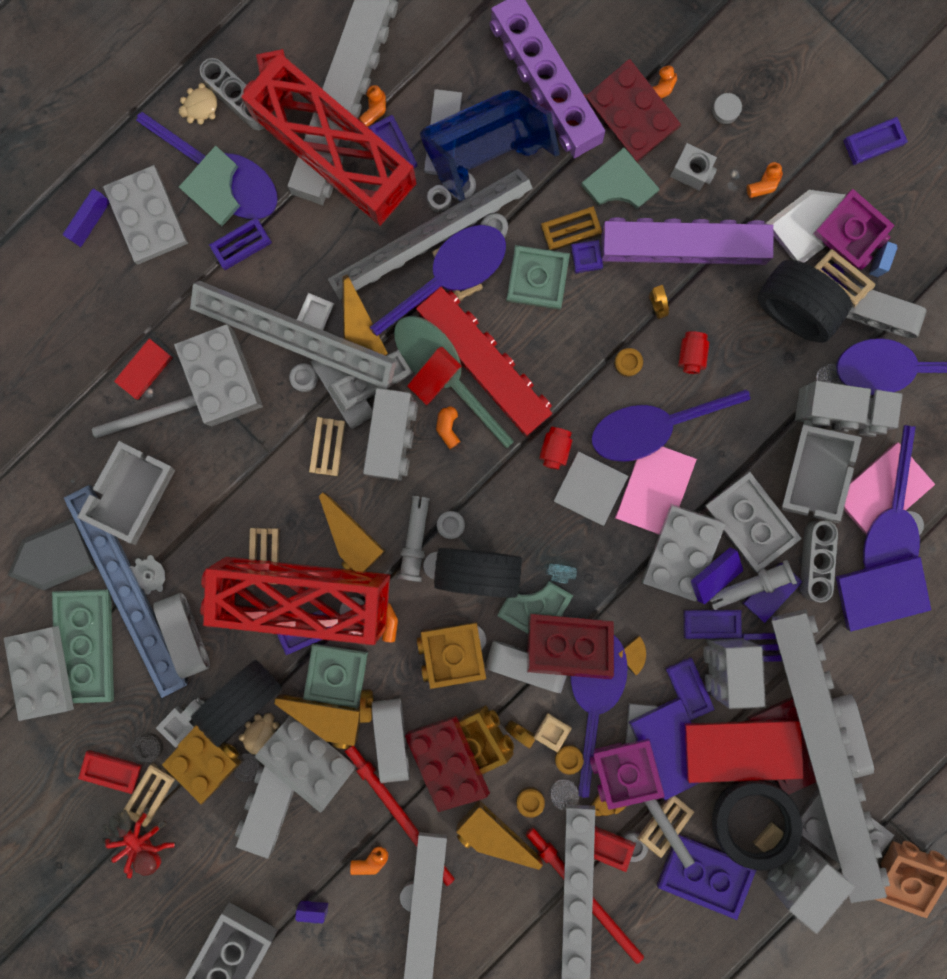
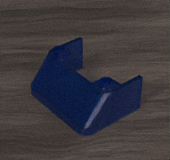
M509 90L429 125L420 132L422 144L443 186L460 201L465 199L462 187L469 180L468 170L506 152L515 150L525 156L535 154L538 149L544 148L555 157L560 155L551 112L517 90Z

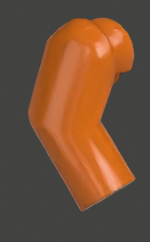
M665 66L660 69L659 75L661 79L658 85L652 87L661 99L671 94L677 81V74L674 73L672 66Z
M377 85L368 88L369 109L358 118L366 127L374 124L386 111L385 93Z
M776 162L770 163L760 182L747 185L748 197L754 198L774 192L782 179V166Z
M452 406L440 410L436 424L437 433L449 449H452L461 442L452 430L453 422L458 417L457 410Z
M388 603L387 629L382 634V640L391 643L396 640L398 618L391 604Z
M378 846L372 850L366 860H351V875L377 874L388 860L387 850Z

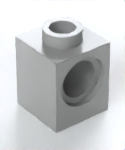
M686 143L670 177L700 191L704 183H711L717 171V168L713 167L717 157ZM690 164L699 165L702 172H693L690 169Z

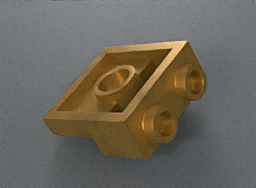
M477 622L421 631V637L417 638L419 655H425L426 665L421 666L423 681L429 682L430 689L486 680Z
M484 705L458 720L482 774L508 763L514 755L513 741L509 735L502 734L498 727L500 719L494 710L489 711L488 707Z
M196 725L177 745L178 748L162 766L200 804H203L243 761L238 757L239 752L235 747L224 742L219 747H216Z

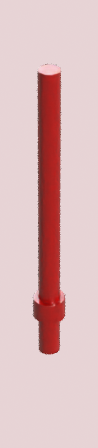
M349 746L344 752L357 767V774L362 780L366 779L417 847L418 829L385 785L380 782V779L374 772L376 769L369 760L366 761L355 746ZM444 865L443 883L448 886L455 878Z
M532 827L525 835L539 850L538 855L545 863L549 862L564 880L565 863L557 855L558 851L550 842L547 843L536 829ZM593 897V915L636 964H639L644 959V955Z

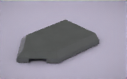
M72 518L24 538L7 576L41 590H47L95 570L96 566Z

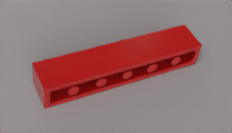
M441 286L416 308L417 314L434 324L447 336L456 349L463 367L520 432L527 437L552 415V412L549 410L552 405L542 394L539 397L531 389L534 385L524 373L519 375L513 369L515 363L505 352L502 355L494 347L497 345L494 338L487 331L483 334L476 326L479 322L470 311L464 313L458 306L461 303L458 297L451 290L446 292Z

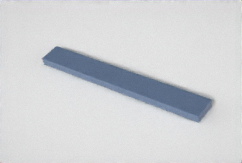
M88 485L64 497V500L161 698L187 686L189 683L186 678L181 679L175 670L156 615L130 568L131 565L118 538L77 518L89 495L98 498L93 487Z

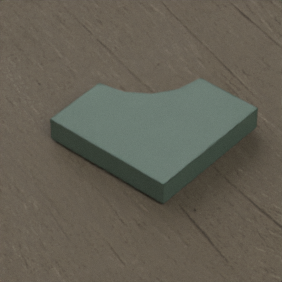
M215 145L179 188L221 226L240 207L234 198L231 187L233 175L238 166Z
M625 148L620 150L581 184L598 206L608 201L620 200L630 203L637 210L660 190Z
M548 581L541 590L533 594H518L516 598H506L497 616L528 634V617L530 614L561 617L573 595Z

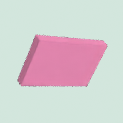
M899 442L894 443L850 483L844 511L865 535H867L873 521L882 512L892 508L901 447ZM912 457L903 508L905 511L935 485Z
M662 447L655 453L636 460L615 519L659 535L670 504L680 507L697 459Z

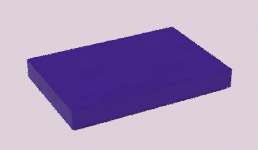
M917 555L836 576L845 624L850 632L931 611L921 557Z
M677 697L658 708L628 721L637 741L650 739L665 797L662 799L667 800L699 784L687 781L685 724H690L691 721L680 698Z
M678 834L695 863L685 868L671 847L657 887L737 920L756 870L738 865L719 849Z

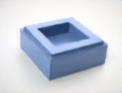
M887 242L877 250L869 272L870 275L879 277L890 270L898 248L896 244Z

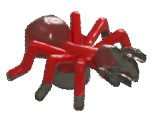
M146 807L137 820L134 833L130 829L131 818L127 810H123L122 814L117 812L118 819L115 816L110 818L109 826L111 830L107 824L102 826L107 835H114L118 838L124 837L123 840L111 842L109 838H102L101 840L108 849L126 846L117 855L112 856L109 861L110 863H115L124 855H127L128 859L124 867V873L127 874L128 879H131L133 875L132 862L136 873L142 876L151 875L161 865V857L157 852L165 848L176 847V842H165L155 846L156 841L153 835L166 825L165 820L161 821L149 832L143 831L139 833L142 823L148 816L150 807Z

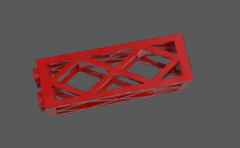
M278 53L274 59H269L264 64L262 73L257 79L250 81L245 86L241 98L252 118L379 226L384 223L415 187L414 166L282 54ZM290 91L297 92L311 104L284 100V98ZM284 108L318 113L322 128L288 122ZM274 110H275V113H276L277 118L272 114V112H273ZM327 118L343 131L330 129ZM294 132L326 137L328 145L303 141ZM334 138L357 142L366 151L338 147L335 144ZM316 151L331 153L335 167ZM339 155L374 160L380 177L345 172ZM384 166L392 172L388 178ZM352 181L380 185L381 187L377 191L361 189Z
M224 557L206 568L202 575V587L205 588V596L200 608L201 615L204 616L203 626L375 645L387 629L390 574ZM268 583L287 585L297 594L287 598ZM255 584L278 603L269 607L245 588ZM342 591L359 593L366 598V603L360 605ZM235 592L255 607L235 605ZM329 592L351 608V610L340 615L317 597ZM309 601L326 615L310 614L299 606Z

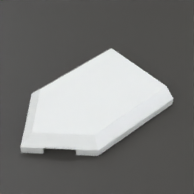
M808 190L765 224L774 225V237L792 260L805 263L826 247L813 233L843 199L845 194Z

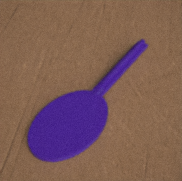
M141 112V114L137 115L136 121L197 164L206 157L145 113ZM224 153L238 166L233 175L231 187L234 198L240 207L233 215L251 220L255 217L263 219L271 215L277 206L278 196L270 177L251 160L239 155Z
M477 225L465 228L451 236L440 247L433 262L434 278L370 327L372 333L376 336L381 334L441 286L448 290L459 291L475 287L487 280L498 269L505 255L506 242L502 233L491 226Z
M868 339L848 347L840 355L836 371L844 385L871 389L870 395H874L875 390L897 392L905 388L913 381L917 373H947V362H918L915 354L907 346L888 339Z
M746 389L671 415L660 408L648 405L622 408L605 417L596 426L592 435L593 448L600 456L613 461H633L647 457L667 443L672 434L673 425L751 399L750 393Z
M904 425L892 508L882 512L873 521L868 530L863 549L865 569L919 555L920 536L917 524L911 514L903 510L916 426Z
M615 635L614 677L612 679L571 676V686L575 699L588 712L583 751L584 762L581 768L578 796L583 798H589L592 778L590 757H594L599 714L609 711L618 702L627 679L626 654L623 645ZM623 650V655L621 658L619 656V653Z

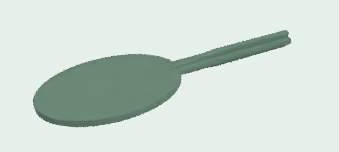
M406 316L396 324L394 337L397 348L415 374L421 370L441 346L461 364L457 351L451 341L431 322L417 316ZM460 368L444 388L452 387L497 439L508 448L514 440L459 380L461 376Z

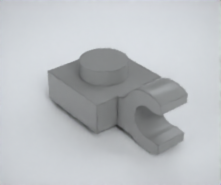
M198 697L184 711L179 706L175 707L156 729L175 748L178 747L177 745L196 726L191 715L205 701Z

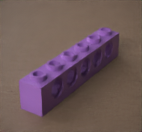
M505 0L492 7L491 21L489 22L490 28L495 37L500 36L503 41V48L509 60L514 59L517 64V72L524 83L528 82L532 89L531 95L538 106L542 105L545 110V118L548 125L552 129L556 128L560 135L559 141L562 148L566 152L570 151L573 158H576L603 143L605 129L526 0ZM521 30L522 33L515 34L512 31ZM533 52L537 55L530 57L527 56L526 53ZM548 75L551 78L543 80L539 76ZM556 97L563 98L565 101L562 103H557L553 101V99ZM575 120L579 125L570 126L567 124V121Z

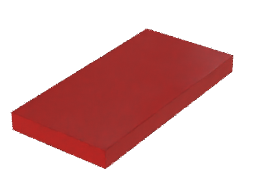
M800 720L685 724L687 781L689 783L804 779Z

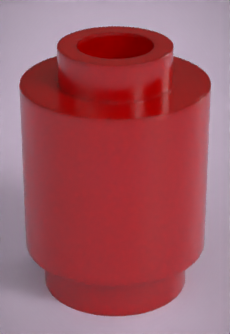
M695 331L685 333V338L681 340L678 366L683 368L684 373L700 374V370L706 369L710 344L707 340V334Z
M550 427L549 433L545 434L539 459L544 461L543 466L559 470L560 466H566L573 441L570 439L572 432L557 427Z

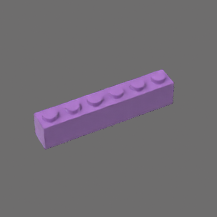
M610 218L609 221L604 222L602 227L601 256L602 261L766 265L773 259L774 225L765 224L761 220L749 221L747 224H737L735 220H723L719 224L709 223V220L706 219L693 220L692 223H681L680 219L653 222L651 218L637 219V222H626L625 218Z

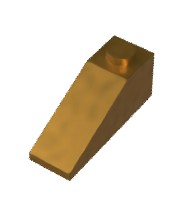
M347 274L342 276L343 339L382 355H387L388 353L379 335H374L370 329L373 323Z
M322 492L319 498L339 556L344 560L341 565L347 570L366 571L385 550L327 493Z
M283 694L275 698L274 704L326 742H332L333 747L348 749L350 745L354 746L357 742L360 726V707L353 708L304 700L302 697Z
M480 800L457 824L456 832L459 834L457 838L468 849L472 846L479 853L538 870L543 866L541 857Z

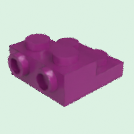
M851 189L813 234L856 269L862 270L872 260L873 257L870 254L874 249H880L890 239L891 236L888 233L895 225L859 193Z
M649 738L623 745L621 742L594 749V757H590L591 767L594 774L599 773L601 784L597 785L601 802L606 801L608 810L665 797Z

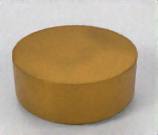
M626 348L617 354L614 366L620 375L631 377L641 370L643 358L636 349Z
M563 745L558 753L556 752L555 754L556 766L564 774H575L583 766V755L579 748L574 745Z
M527 787L522 789L517 795V808L523 816L533 818L542 813L545 801L543 794L538 789Z

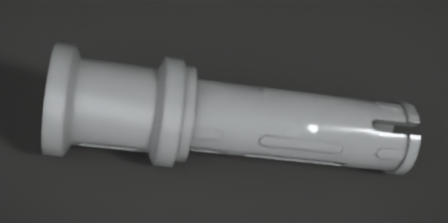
M412 496L406 547L400 551L402 564L401 571L397 574V579L422 581L419 575L421 561L425 558L422 544L430 498L422 497L421 507L419 508L420 497Z
M788 560L783 561L782 565L769 570L761 569L758 572L759 575L723 588L710 599L714 610L763 591L772 593L775 588L788 583L797 584Z

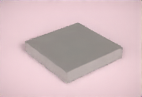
M578 451L553 502L604 526L628 476Z

